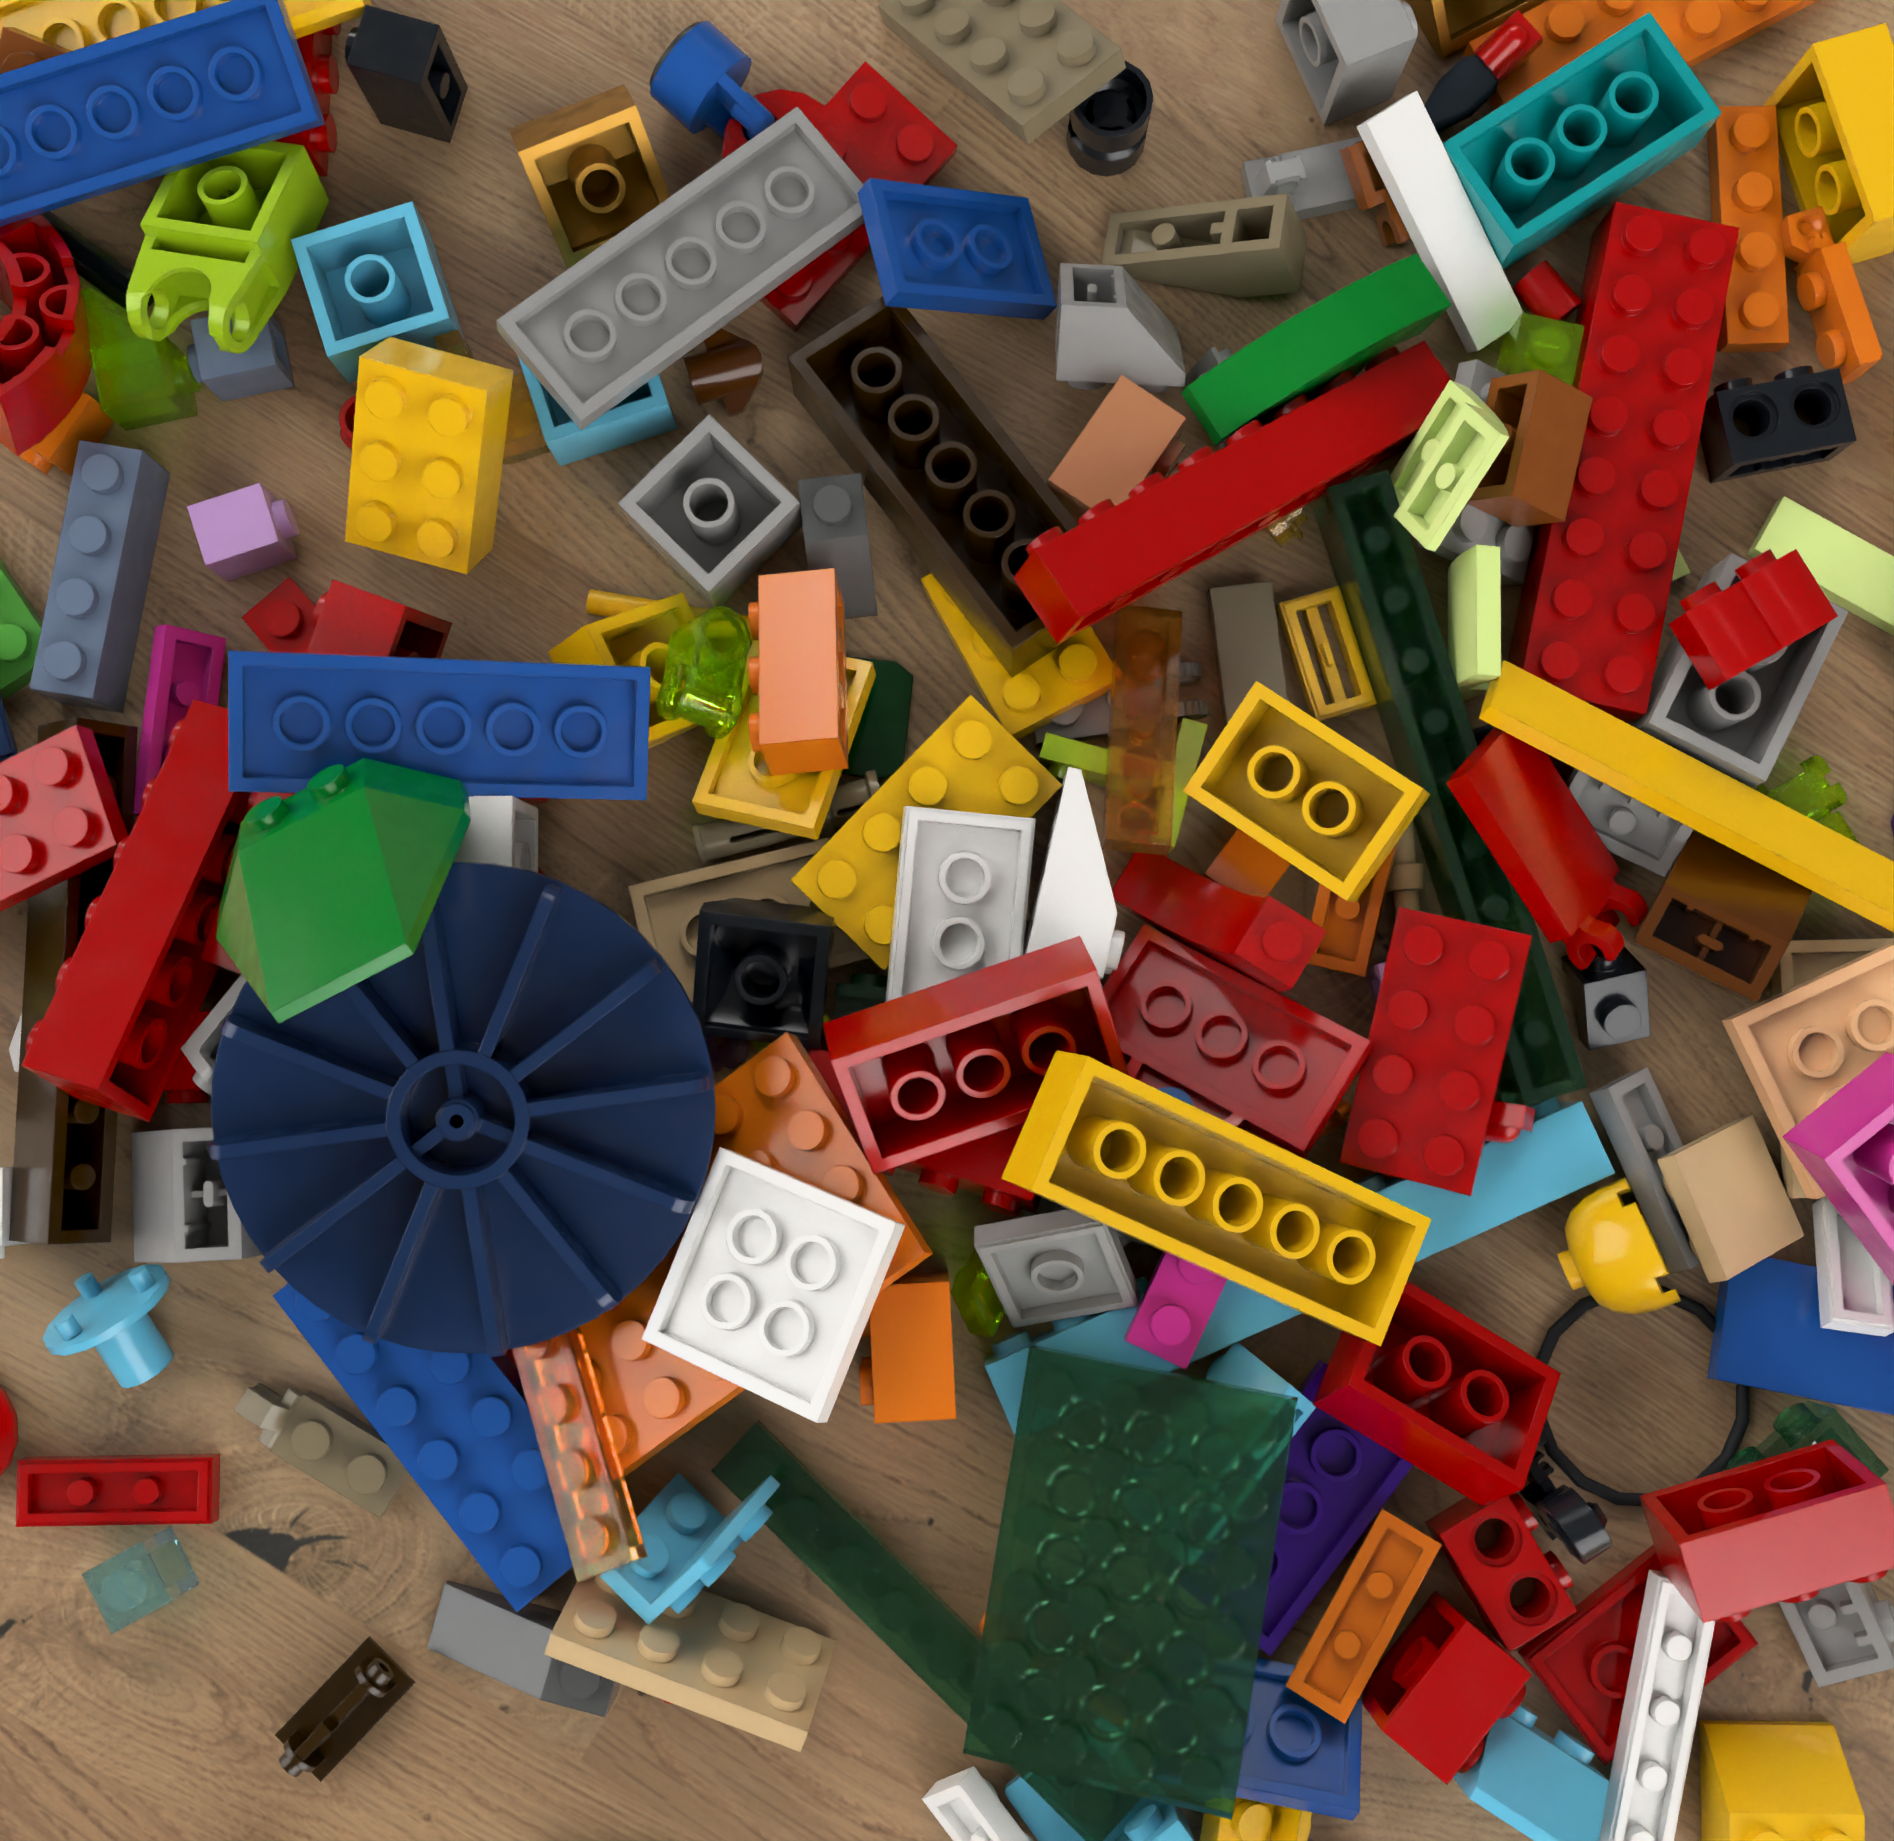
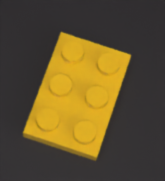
M932 573L920 578L923 591L993 716L1016 740L1049 724L1051 719L1081 703L1085 705L1108 693L1110 688L1121 683L1120 675L1091 626L1080 631L1012 678Z
M753 640L692 803L698 814L818 840L843 769L771 776L763 753L753 752L749 738L748 719L750 713L759 712V695L754 696L752 694L748 672L749 657L759 656V640ZM846 657L848 754L876 677L873 662Z

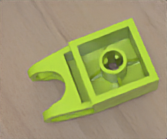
M270 141L164 176L140 223L145 237L126 294L128 321L133 332L139 338L161 341L172 334L179 324L189 316L198 312L209 311V334L215 339L219 346V351L241 354L254 344L286 295L298 270L299 265L291 239L315 232L330 201L304 145ZM152 294L155 304L150 319H148L147 307ZM230 320L233 323L232 334L230 332Z

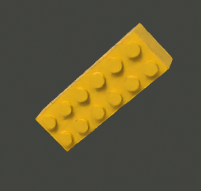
M1056 1050L1001 1177L1005 1181L1378 1346H1381L1432 1220L1095 1059Z

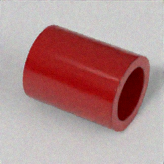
M1547 260L1535 266L1512 289L1516 297L1547 332L1555 329L1582 304V300Z

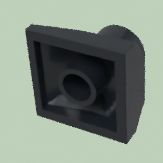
M730 898L704 902L699 912L693 1007L697 1013L704 1035L772 1043L784 1033L789 1032L798 1037L803 1047L820 1049L830 957L834 944V918L808 906L761 900Z

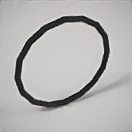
M1661 1286L1664 1293L1671 1290ZM1679 1294L1681 1301L1673 1305L1696 1315L1713 1333L1716 1326V1318L1703 1304ZM1591 1295L1579 1299L1548 1329L1536 1357L1538 1360L1548 1365L1559 1337L1587 1310L1600 1306ZM1736 1384V1419L1723 1450L1695 1479L1722 1472L1733 1462L1749 1424L1750 1387ZM1546 1418L1542 1430L1550 1439L1543 1444L1546 1453L1577 1487L1615 1505L1642 1506L1639 1496L1647 1493L1618 1492L1584 1476L1558 1448Z

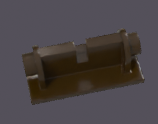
M369 1636L275 1734L284 1744L285 1752L279 1758L281 1766L294 1777H298L303 1771L311 1772L321 1782L416 1682Z

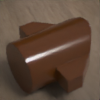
M720 328L704 340L707 350L685 356L683 359L698 405L723 398L728 417L744 412L764 372L761 353L757 346Z

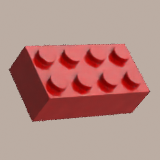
M1080 936L823 1023L830 1061L873 1175L1025 1123L1056 1050L1088 1056L1129 1076L1097 969Z

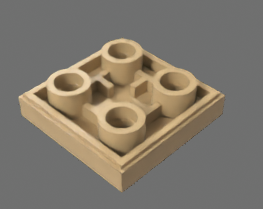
M1753 1115L1735 1119L1657 1159L1663 1174L1664 1187L1676 1204L1689 1235L1690 1248L1694 1256L1700 1261L1709 1283L1729 1280L1805 1236Z

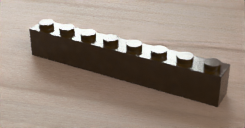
M79 717L38 725L37 744L74 725L93 730L127 834L130 835L133 829L138 727ZM114 857L38 893L28 900L9 1241L47 1245L111 1242L118 1112L76 1099L21 1065L26 1056L28 1035L33 1026L43 1019L56 992L55 984L59 969L69 957L73 956L85 931L87 910L92 901L102 895L114 869Z

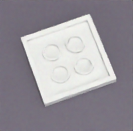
M719 1147L642 1340L816 1423H827L906 1225L735 1151Z

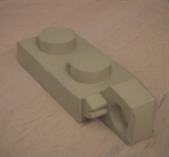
M258 1383L254 1387L247 1388L234 1410L257 1427L264 1429L258 1441L270 1448L269 1451L378 1518L387 1513L409 1476V1472L374 1428L313 1391L303 1393L291 1387L283 1397L265 1385Z

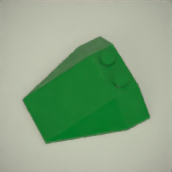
M363 758L347 767H344L342 764L330 766L317 773L308 782L307 788L283 800L279 796L268 798L258 803L246 814L244 820L241 821L220 902L216 939L278 1024L414 954L471 822L467 789L460 780Z

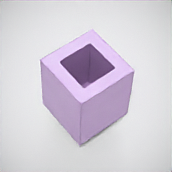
M261 483L187 506L205 566L225 581L234 580L298 558L291 538L299 535V528L294 513L285 499L278 500Z

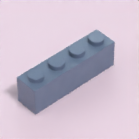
M79 440L29 689L61 704L123 713L170 473L143 450Z

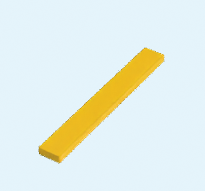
M1506 660L1501 662V676L1490 680L1479 719L1894 933V861Z

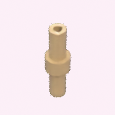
M1413 820L1398 841L1387 893H1393L1395 921L1399 907L1421 911L1419 891L1425 890L1423 864L1416 862Z

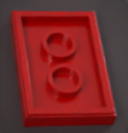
M1654 1544L1575 1606L1577 1612L1544 1631L1518 1651V1654L1595 1753L1596 1757L1605 1766L1614 1757L1649 1569L1662 1571ZM1741 1620L1728 1623L1715 1622L1703 1688L1759 1644Z

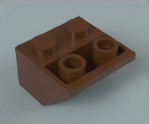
M1692 831L1630 944L1748 1003L1758 1002L1789 946L1812 894V890Z

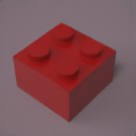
M1434 1591L1375 1667L1363 1690L1362 1704L1382 1732L1448 1785L1457 1772L1460 1774L1465 1773L1477 1762L1484 1748L1483 1738L1498 1718L1505 1719L1509 1717L1520 1706L1526 1694L1525 1683L1532 1674L1494 1638L1438 1592Z

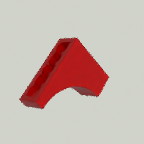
M1142 842L1112 888L1116 905L1163 934L1277 993L1293 988L1327 932L1271 896H1253L1221 885L1178 864Z

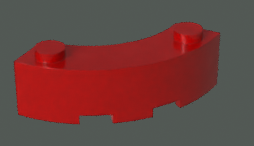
M40 214L0 227V300L12 310L11 314L4 315L0 322V443L17 456L43 441L70 413L88 382L94 354L92 328L72 254L59 233Z

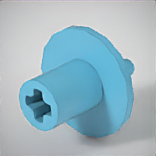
M145 1264L130 1268L100 1283L93 1273H86L74 1282L81 1295L61 1310L47 1326L42 1340L52 1355L67 1356L95 1347L122 1388L138 1386L159 1374L167 1367L174 1356L170 1346L148 1315V1312L167 1292L171 1278L159 1264Z

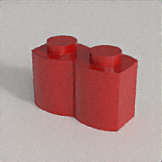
M1771 549L1734 570L1740 580L1736 584L1722 591L1717 582L1713 581L1679 602L1685 613L1668 625L1709 691L1838 617L1797 549L1779 559H1776Z

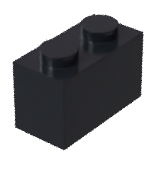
M365 5L359 27H353L348 34L345 46V60L380 124L450 143L468 86L440 25Z

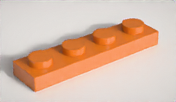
M1776 105L1717 106L1722 113L1707 131L1712 222L1740 228L1718 338L1719 353L1780 352L1790 342L1785 253L1780 230V223L1783 217Z

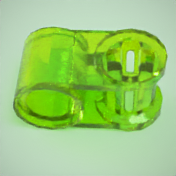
M725 606L713 607L680 626L671 634L668 641L664 678L657 697L656 708L659 716L669 721L682 718L702 726L705 734L715 739H723L730 733L738 720L742 708V685L747 653L750 647V632L746 622L739 613Z

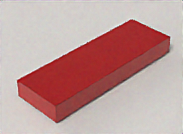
M220 1454L38 1456L17 1460L16 1527L212 1524L219 1520Z

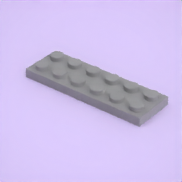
M796 107L497 319V332L578 428L583 430L864 224L857 194L863 184L803 112Z

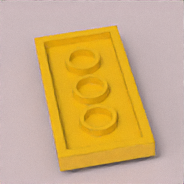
M970 695L815 853L790 881L824 914L833 917L834 924L879 968L885 970L889 966L903 807L912 806L1031 818L1056 793L1062 784Z

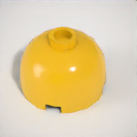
M1624 1177L1601 1186L1583 1196L1571 1209L1565 1224L1566 1241L1569 1249L1557 1253L1573 1290L1585 1286L1600 1306L1614 1313L1637 1315L1659 1310L1678 1303L1681 1299L1677 1289L1664 1293L1658 1278L1670 1273L1640 1206H1637L1636 1202L1625 1206L1620 1195L1632 1191L1627 1179Z

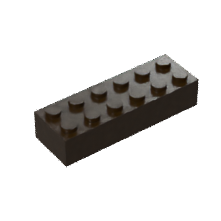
M882 296L788 356L795 397L854 473H861L862 484L1009 675L1013 678L1068 639L1059 644L1055 642L1013 577L1029 557L1025 549L1035 538L1053 527L1059 526L1062 532L1065 533L1079 524L909 310L902 307L885 306Z

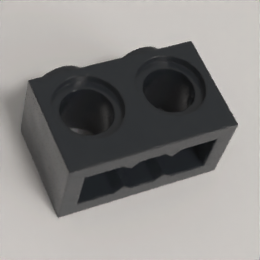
M1800 366L1779 373L1773 378L1774 381L1753 385L1752 378L1745 377L1727 381L1716 386L1713 389L1714 394L1706 401L1700 432V441L1710 483L1829 461L1857 441L1839 368L1814 373L1812 366ZM1794 405L1800 406L1808 412L1811 424H1807L1799 419ZM1733 416L1743 419L1749 425L1751 437L1740 433L1733 423Z

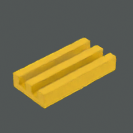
M1339 586L1279 603L1276 611L1310 716L1323 723L1331 718H1340L1349 715L1351 712L1373 708L1377 702ZM1327 605L1356 697L1346 698L1317 606ZM1300 611H1303L1332 704L1329 705L1325 704L1296 614Z

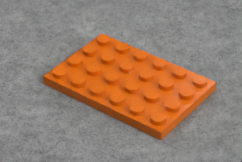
M789 1032L784 1033L715 1085V1133L704 1184L719 1147L735 1151L906 1225L879 1292L933 1254L884 1174L880 1172L873 1175L857 1131L796 1035ZM691 1216L666 1257L645 1281L628 1294L619 1305L611 1311H606L594 1320L563 1335L530 1345L605 1484L620 1481L745 1390V1388L642 1340Z

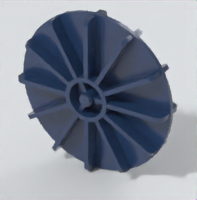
M453 862L413 955L278 1024L248 981H246L220 1030L222 1036L217 1049L212 1078L211 1121L213 1141L208 1144L210 1157L213 1160H218L221 1177L233 1208L249 1237L264 1256L259 1263L268 1273L275 1269L290 1286L315 1306L344 1324L364 1332L362 1340L375 1345L379 1339H383L402 1346L434 1352L469 1354L487 1352L489 1357L505 1355L509 1349L537 1344L563 1335L594 1320L604 1312L611 1311L619 1305L628 1294L645 1281L666 1257L684 1230L697 1204L708 1172L715 1133L716 1098L714 1073L701 1024L681 982L651 943L617 912L591 895L567 883L530 870L494 863Z

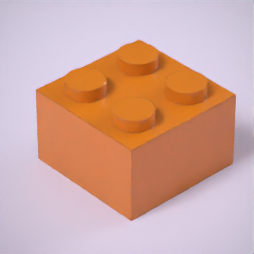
M947 1271L904 1274L878 1293L861 1338H871V1357H862V1365H859L861 1406L874 1405V1424L956 1419L949 1273Z

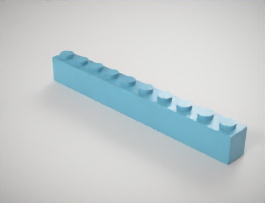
M1551 1095L1526 1105L1536 1109L1532 1132L1521 1130L1519 1136L1510 1143L1485 1141L1471 1196L1395 1176L1384 1181L1379 1172L1361 1178L1354 1183L1432 1219L1415 1262H1418L1615 1174L1583 1102H1559L1556 1095ZM1145 1277L1136 1279L1139 1287V1303L1148 1286ZM1227 1280L1189 1363L1297 1316L1301 1312ZM1138 1306L1051 1321L1054 1328L1032 1338L1029 1337L1027 1330L1024 1329L991 1344L994 1355L985 1358L984 1365L1016 1440L1180 1368L1123 1339Z

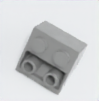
M1060 263L1055 325L1056 381H1067L1070 386L1078 389L1095 390L1104 387L1105 383L1115 384L1120 376L1123 375L1149 393L1164 392L1168 390L1169 386L1184 387L1186 374L1178 329L1125 268L1113 265Z
M212 1127L131 1133L134 1262L184 1263L236 1260L263 1255L249 1237L233 1208L221 1177L218 1160H213L210 1157L208 1144L213 1141Z

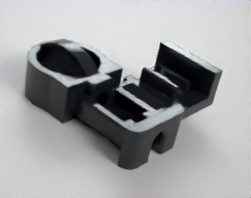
M1544 1431L1541 1433L1537 1448L1550 1440ZM1536 1448L1527 1476L1530 1484L1524 1487L1523 1490H1520L1519 1493L1528 1507L1534 1512L1538 1522L1550 1539L1553 1541L1558 1538L1563 1542L1569 1553L1585 1565L1613 1546L1605 1530L1608 1520L1597 1503H1586L1573 1488L1563 1484L1556 1489L1548 1475L1554 1472V1469L1545 1461L1538 1464L1539 1460L1545 1455Z

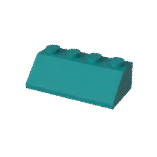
M1648 12L1444 142L1443 146L1500 265L1505 270L1695 148L1722 112L1652 14Z

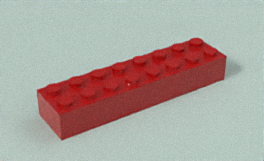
M1615 202L1592 233L1580 294L1582 304L1577 309L1563 382L1593 397L1565 522L1536 526L1525 580L1522 585L1508 662L1630 724L1647 713L1740 228Z

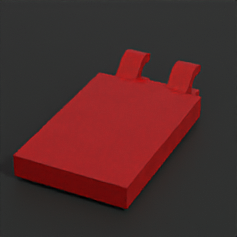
M1494 727L1446 782L1447 786L1549 943L1562 940L1566 945L1570 961L1579 970L1587 969L1597 955L1590 944L1600 948L1608 962L1615 960L1625 946L1623 936L1616 928L1620 919L1613 909L1622 912L1629 924L1635 927L1641 923L1648 912L1646 901L1635 890L1623 887L1613 880L1620 871V868L1548 755Z

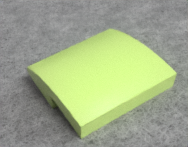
M1449 380L1381 489V492L1398 508L1394 517L1425 549L1434 552L1509 439L1508 431L1498 416L1467 386Z
M1476 544L1459 555L1448 568V699L1450 702H1463L1486 693L1490 680L1501 676L1500 547Z

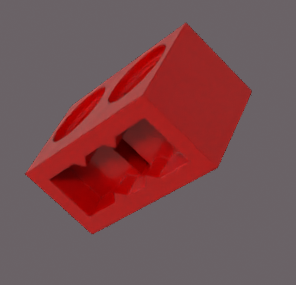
M1518 1493L1483 1506L1465 1497L1425 1522L1433 1538L1442 1544L1440 1547L1442 1553L1490 1634L1509 1653L1577 1612L1565 1591L1573 1586V1582L1560 1560L1551 1550L1544 1554L1542 1553L1530 1533L1539 1528L1538 1523ZM1488 1519H1498L1501 1526L1498 1540L1488 1548H1477L1475 1543L1477 1528ZM1533 1577L1535 1590L1531 1599L1519 1606L1511 1605L1510 1592L1513 1585L1522 1578Z

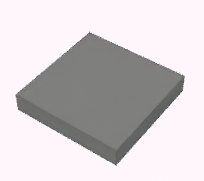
M1070 1209L974 1227V1247L1012 1327H1021L1139 1305L1138 1284L1117 1232L1111 1227Z

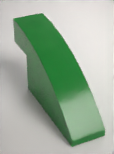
M1415 253L1349 284L1284 321L1189 384L1181 394L1214 445L1217 446L1226 442L1236 431L1254 420H1259L1262 426L1274 421L1273 416L1283 406L1301 395H1306L1309 401L1321 396L1319 394L1321 389L1340 374L1351 370L1356 376L1382 350L1420 335L1451 306V303L1418 254Z

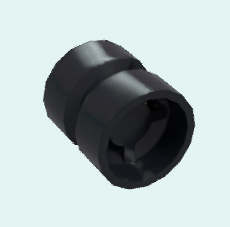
M1125 61L1126 69L1074 108L1069 115L1066 139L1069 153L1079 167L1093 175L1108 177L1122 174L1134 166L1143 153L1151 115L1153 93L1150 81L1144 73L1127 61Z

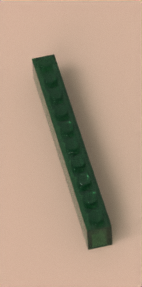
M1385 470L1327 487L1313 510L1377 702L1376 707L1397 772L1430 794L1414 817L1413 823L1443 916L1533 936L1498 1084L1503 1102L1527 1106L1587 1088L1588 1085L1534 919L1446 784L1450 777L1477 748V743L1408 530L1394 517L1400 505L1389 471Z

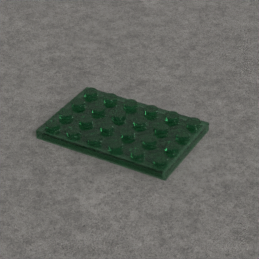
M1037 1345L1029 1347L963 1748L964 1754L1232 1820L1298 1397Z

